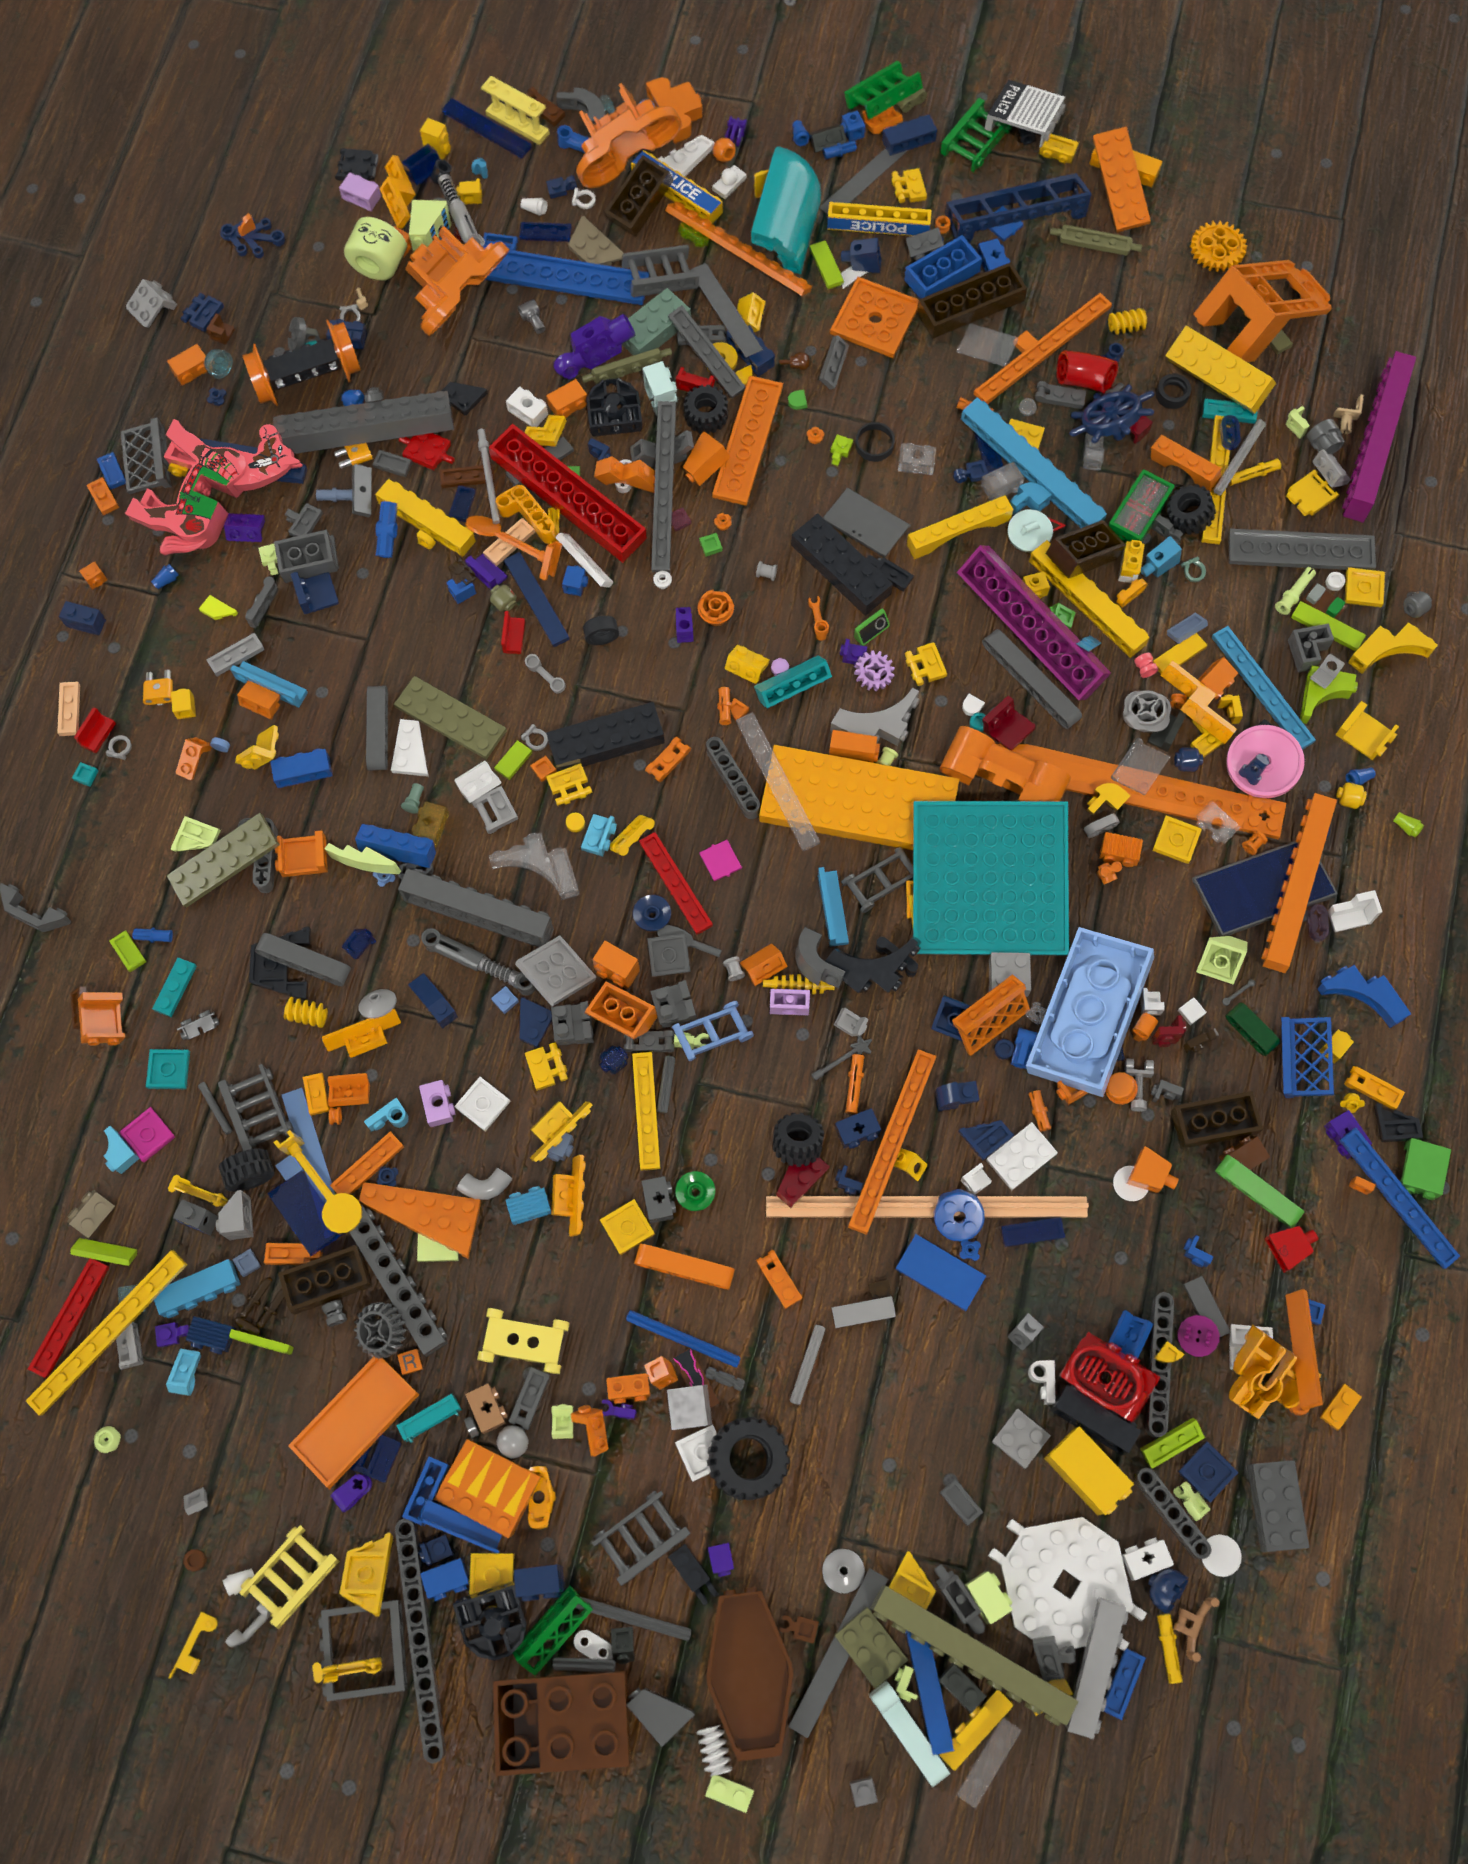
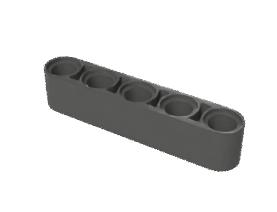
M386 685L367 687L366 765L368 771L387 770L388 689Z
M718 737L709 738L706 742L709 759L744 816L748 819L757 818L760 814L758 798L723 741ZM717 746L719 749L712 750L711 747ZM727 761L728 764L721 765L720 762ZM730 776H736L737 779H736V780H730L729 777H730ZM739 791L747 792L745 795L738 794ZM754 806L756 809L748 810L747 807Z
M268 933L262 934L255 949V952L260 956L341 987L344 986L351 967L347 964Z
M1149 1468L1137 1471L1134 1476L1136 1485L1190 1556L1195 1559L1209 1557L1212 1551L1210 1543L1157 1474ZM1142 1473L1149 1475L1150 1482L1148 1484H1144L1141 1481ZM1156 1490L1163 1493L1164 1498L1161 1502H1158L1154 1497ZM1170 1508H1174L1177 1512V1517L1174 1520L1168 1516ZM1184 1525L1190 1528L1191 1533L1189 1537H1185L1182 1534L1181 1530ZM1198 1543L1204 1547L1202 1555H1198L1195 1551Z

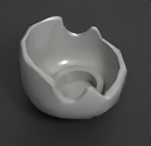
M516 1425L505 1426L498 1434V1450L503 1456L510 1459L520 1457L526 1452L528 1447V1437L524 1429Z

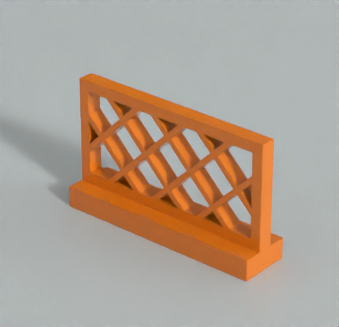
M1013 974L952 1020L970 1056L1030 1011L1024 993L1026 990L1025 984ZM1009 1004H1013L1010 1012H1006ZM1022 1005L1023 1007L1016 1012L1018 1006ZM994 1016H997L995 1023H991ZM1007 1016L1006 1020L1003 1023H1001L1003 1017ZM979 1027L982 1028L980 1035H976ZM992 1028L991 1032L986 1035L988 1029ZM977 1039L976 1043L971 1047L973 1040Z

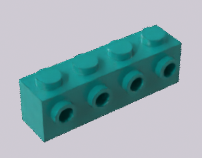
M818 655L755 685L754 688L759 702L766 708H769L818 683L824 682L831 678L832 674L827 661Z

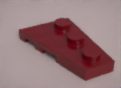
M820 1157L816 1158L814 1163L810 1162L807 1166L804 1164L801 1167H797L795 1164L793 1166L789 1165L776 1196L792 1208L829 1170L830 1166Z

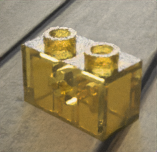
M425 801L423 807L419 809V819L412 828V835L429 838L434 841V846L438 847L449 816L447 807Z

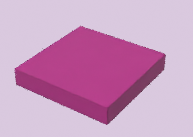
M151 1107L119 1132L142 1162H146L175 1138L174 1134Z

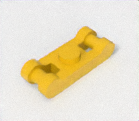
M638 815L611 842L610 850L622 856L626 855L629 847L638 841L647 829L650 830L654 827V820L644 815Z

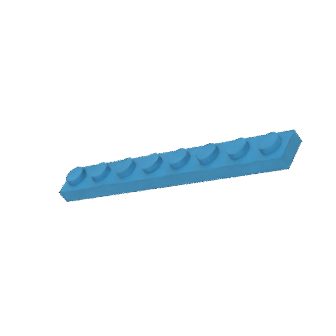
M1229 626L1212 635L1214 642L1279 727L1293 735L1299 742L1302 750L1313 744L1316 739Z

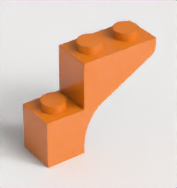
M611 456L597 461L594 477L603 484L622 483L652 493L655 492V470L641 460L624 465Z

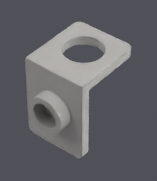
M1329 654L1310 679L1326 689L1345 663L1334 655ZM1334 661L1337 664V669L1330 670L1327 663Z

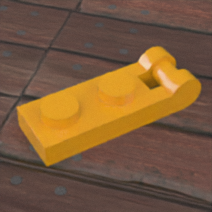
M1352 1067L1350 1071L1351 1076L1346 1079L1345 1086L1361 1092L1392 1110L1397 1109L1405 1093L1404 1091L1359 1067ZM1358 1078L1364 1079L1362 1084L1357 1081Z

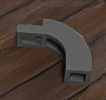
M574 87V93L557 92V105L560 109L582 110L585 114H588L594 125L596 122L593 117L599 120L605 116L602 102L592 92Z
M688 430L675 438L674 464L685 460L687 452L694 448L692 432ZM640 439L630 447L632 462L641 460L649 467L656 466V443Z
M804 927L795 951V960L799 970L809 981L816 985L823 981L839 988L845 971L826 963L819 957L816 950L819 947L822 935Z

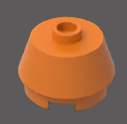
M707 591L698 603L700 617L712 626H720L726 623L734 611V603L724 591Z

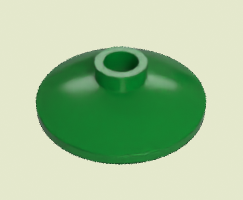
M692 1171L686 1173L678 1180L675 1189L676 1198L685 1209L701 1211L713 1202L715 1185L712 1179L705 1173ZM695 1189L699 1191L697 1196L692 1195V1191Z

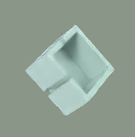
M663 361L643 367L644 388L649 400L654 399L651 401V405L657 416L658 401L677 402L676 385L674 381L671 382L669 368H665Z

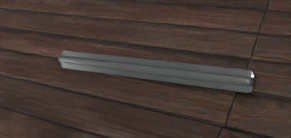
M580 1597L592 1606L593 1610L591 1613L686 1641L690 1639L692 1631L689 1628ZM578 1604V1605L575 1607V1608L581 1609V1610H584V1609H585V1608H584L583 1606H581L580 1604Z

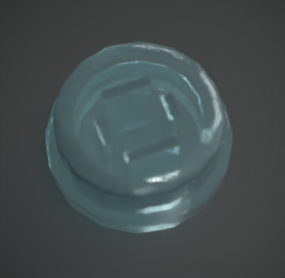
M219 349L211 350L204 360L206 370L214 378L225 377L230 372L233 364L231 355L225 350Z

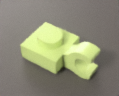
M274 544L260 547L259 553L263 566L268 565L271 576L278 574L276 566L278 562Z
M684 1032L691 1049L707 1045L702 1044L700 1041L708 1039V1034L702 1033L694 1038L690 1033ZM675 1034L674 1046L682 1048Z
M1185 1481L1181 1485L1184 1492L1179 1486L1173 1490L1178 1498L1185 1500L1183 1505L1195 1521L1201 1519L1211 1510L1200 1494L1192 1491L1188 1482Z

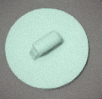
M1028 509L1018 512L1012 517L1008 525L1010 542L1023 552L1031 553L1046 540L1050 542L1053 534V527L1049 518L1037 510Z

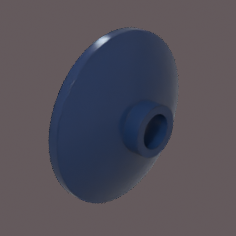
M647 895L639 899L635 904L633 918L641 929L658 931L668 924L671 918V908L664 898L658 895ZM651 913L656 914L654 918L649 917Z

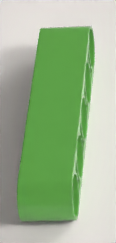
M1229 1155L1224 1157L1215 1170L1222 1178L1290 1228H1294L1304 1214L1300 1207Z

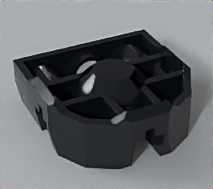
M620 378L603 379L592 387L586 400L590 433L593 437L642 431L643 424L639 392L631 383ZM611 383L617 385V392L607 394L606 386H610L609 384ZM621 404L623 407L618 410L617 407Z
M515 1580L459 1598L454 1602L453 1607L464 1644L478 1657L495 1661L510 1656L523 1642L528 1621L524 1615L521 1598L516 1597ZM496 1599L497 1603L490 1604L483 1610L481 1609L480 1604ZM518 1611L520 1620L509 1621L508 1614ZM484 1616L487 1620L485 1622V1625L481 1624V1621ZM478 1624L479 1633L468 1637L465 1628ZM507 1627L504 1634L499 1633L501 1628ZM504 1638L507 1651L501 1654L498 1651L496 1641Z

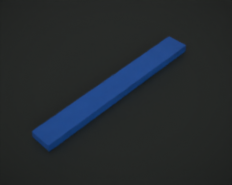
M1353 1128L1339 1140L1370 1180L1376 1184L1375 1186L1442 1269L1450 1266L1460 1255L1359 1130Z

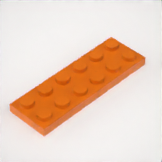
M1127 126L1093 135L1116 232L1150 224L1151 220Z

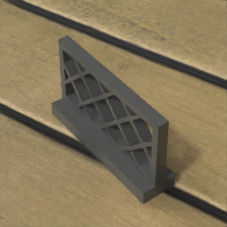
M156 417L151 419L149 424L121 431L127 493L133 494L158 486H163L164 488L172 487L170 472L167 471L169 463L164 458L167 451L165 426ZM151 430L147 438L142 436L145 431ZM136 435L131 443L127 441V436ZM141 438L144 440V443L138 448L135 444ZM148 444H151L153 448L149 453H146L144 451ZM134 448L137 452L131 458L129 457V452ZM141 454L146 455L141 463L136 461ZM150 459H153L154 464L149 469L146 467V464ZM134 463L139 465L134 473L130 471ZM144 468L148 472L141 478L138 475ZM152 474L156 475V481L147 482ZM136 478L140 480L137 486L132 487V483Z

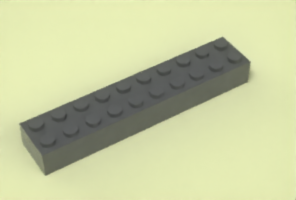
M438 391L436 393L419 394L409 397L404 396L396 399H385L383 401L351 404L343 407H332L273 417V426L280 433L283 445L288 449L291 448L294 454L454 430L448 391Z

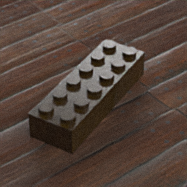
M1012 262L919 299L917 313L933 339L1024 302L1027 287Z

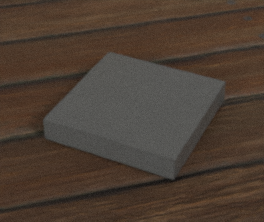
M686 934L647 938L652 977L691 972Z

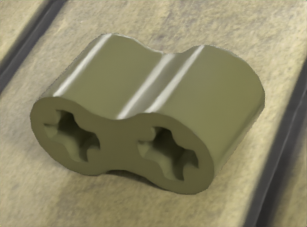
M922 88L896 105L902 112L906 113L915 105L921 104L926 99L927 92Z

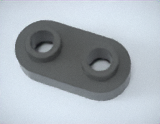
M379 387L368 388L364 394L365 402L382 400L384 398L383 390H379Z

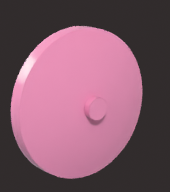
M1271 725L1254 726L1241 732L1232 742L1227 754V770L1231 780L1243 792L1258 798H1273L1287 793L1297 784L1304 769V754L1299 742L1286 730ZM1264 754L1269 759V765L1261 774L1262 779L1258 784L1252 785L1247 778L1240 776L1238 771L1244 764L1252 761L1256 755Z

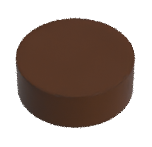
M198 1549L188 1551L184 1556V1566L189 1571L201 1570L207 1560L205 1553Z

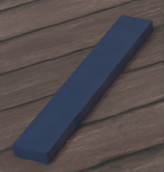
M516 553L504 559L505 565L553 648L570 640L521 553Z

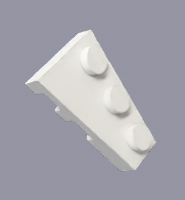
M701 135L686 143L684 148L678 151L673 150L669 156L665 158L660 157L658 160L665 162L669 167L679 171L685 177L713 150L715 143Z
M400 719L391 767L392 773L429 777L419 721Z

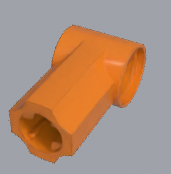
M1143 1013L1131 1031L1133 1039L1138 1042L1146 1041L1158 1024V1020L1148 1013Z

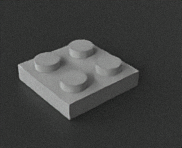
M1016 1409L992 1443L1026 1469L1051 1435L1019 1409Z

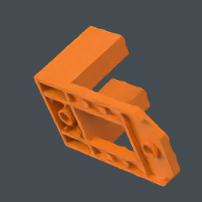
M1290 260L1232 265L1193 315L1202 326L1224 324L1237 306H1240L1244 310L1245 316L1251 319V321L1227 350L1246 362H1253L1290 319L1328 314L1332 308L1331 304L1328 303L1330 295L1310 272L1304 268L1299 270L1294 267L1295 263ZM1286 278L1290 283V287L1300 294L1301 299L1284 301L1266 280Z

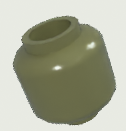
M496 585L490 591L492 593L490 601L501 612L510 611L517 603L516 594L507 585Z

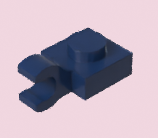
M574 175L567 177L564 181L562 177L546 181L551 199L567 195V190L577 188Z

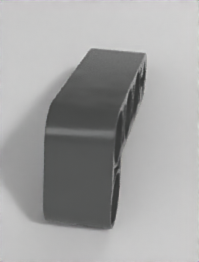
M251 818L242 819L239 822L238 827L247 822L248 820H250ZM265 818L277 839L278 829L271 819ZM275 848L254 862L253 883L261 893H269L274 887ZM264 862H268L267 866L261 867Z

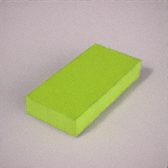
M517 740L494 767L495 771L510 780L532 754V750Z
M126 930L109 941L129 972L147 962Z

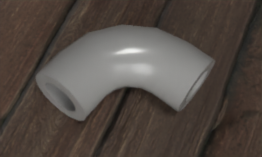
M496 1168L486 1180H478L467 1173L458 1184L457 1190L473 1199L488 1200L498 1196L506 1189L512 1178L499 1168Z

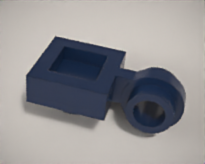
M984 460L967 463L966 470L963 468L955 470L953 475L954 481L963 483L967 480L968 476L971 482L988 479L989 473Z

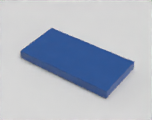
M915 1234L895 1269L964 1311H967L986 1277L983 1273Z

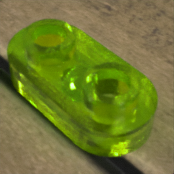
M684 222L680 224L678 231L682 237L690 239L698 247L708 245L710 240L708 237Z

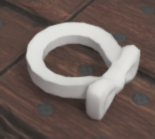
M575 188L572 205H577L582 209L593 207L595 204L594 193L589 190L578 191V188ZM587 194L591 196L592 201L588 204H583L577 197Z

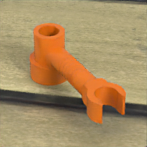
M817 596L816 603H812L809 597V607L812 608L815 618L814 632L816 638L823 641L827 638L829 624L822 620L820 597Z

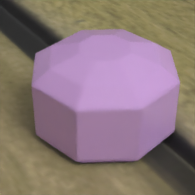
M781 658L774 660L771 665V671L774 676L789 669L788 662Z

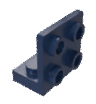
M298 572L290 574L304 615L339 604L329 572L307 579L300 578Z

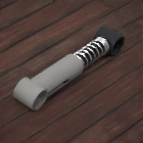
M442 159L437 160L430 176L443 190L449 205L450 214L463 243L465 244L473 237L483 247L485 241L477 233L464 202L459 199L456 188H454L455 186L450 175L452 169L450 163Z

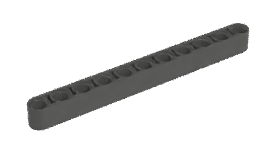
M402 1519L395 1526L423 1754L427 1762L436 1763L445 1757L446 1744L426 1591L420 1573H423V1567L419 1555V1536L416 1523L408 1519ZM406 1523H409L411 1526V1531L408 1535H404L401 1531L402 1526ZM407 1545H412L414 1548V1553L410 1557H407L404 1553ZM411 1566H414L417 1570V1574L413 1579H410L407 1575V1570ZM414 1588L418 1589L420 1593L416 1601L410 1598V1592ZM416 1610L421 1611L423 1615L419 1623L413 1620V1613ZM419 1632L425 1635V1642L422 1645L417 1644L415 1640ZM421 1655H425L428 1658V1664L424 1668L418 1663ZM424 1677L431 1680V1687L428 1690L423 1689L421 1686V1681ZM427 1700H431L434 1703V1709L431 1713L426 1712L424 1709V1704ZM429 1723H434L437 1726L435 1735H430L427 1732ZM432 1746H437L440 1749L438 1758H433L430 1755Z

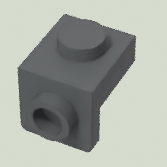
M1028 1313L1009 1334L1008 1338L1021 1350H1024L1044 1327Z

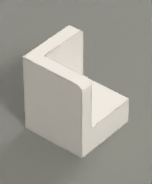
M1143 988L1140 995L1141 1015L1143 1013L1161 1015L1164 1011V1002H1161L1160 992H1148L1147 988Z
M982 1163L965 1174L961 1179L967 1190L975 1195L991 1183L989 1177L982 1170L984 1167Z

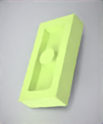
M714 1775L711 1778L705 1796L746 1813L754 1790L719 1775Z

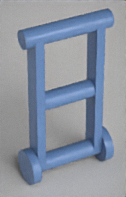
M737 1001L726 1004L723 1007L724 1010L682 1026L679 1023L672 1026L689 1061L696 1058L695 1055L736 1039L744 1042L754 1036L752 1031H747L736 1009L739 1006ZM731 1014L739 1032L719 1039L711 1021ZM703 1024L712 1043L692 1050L683 1031Z

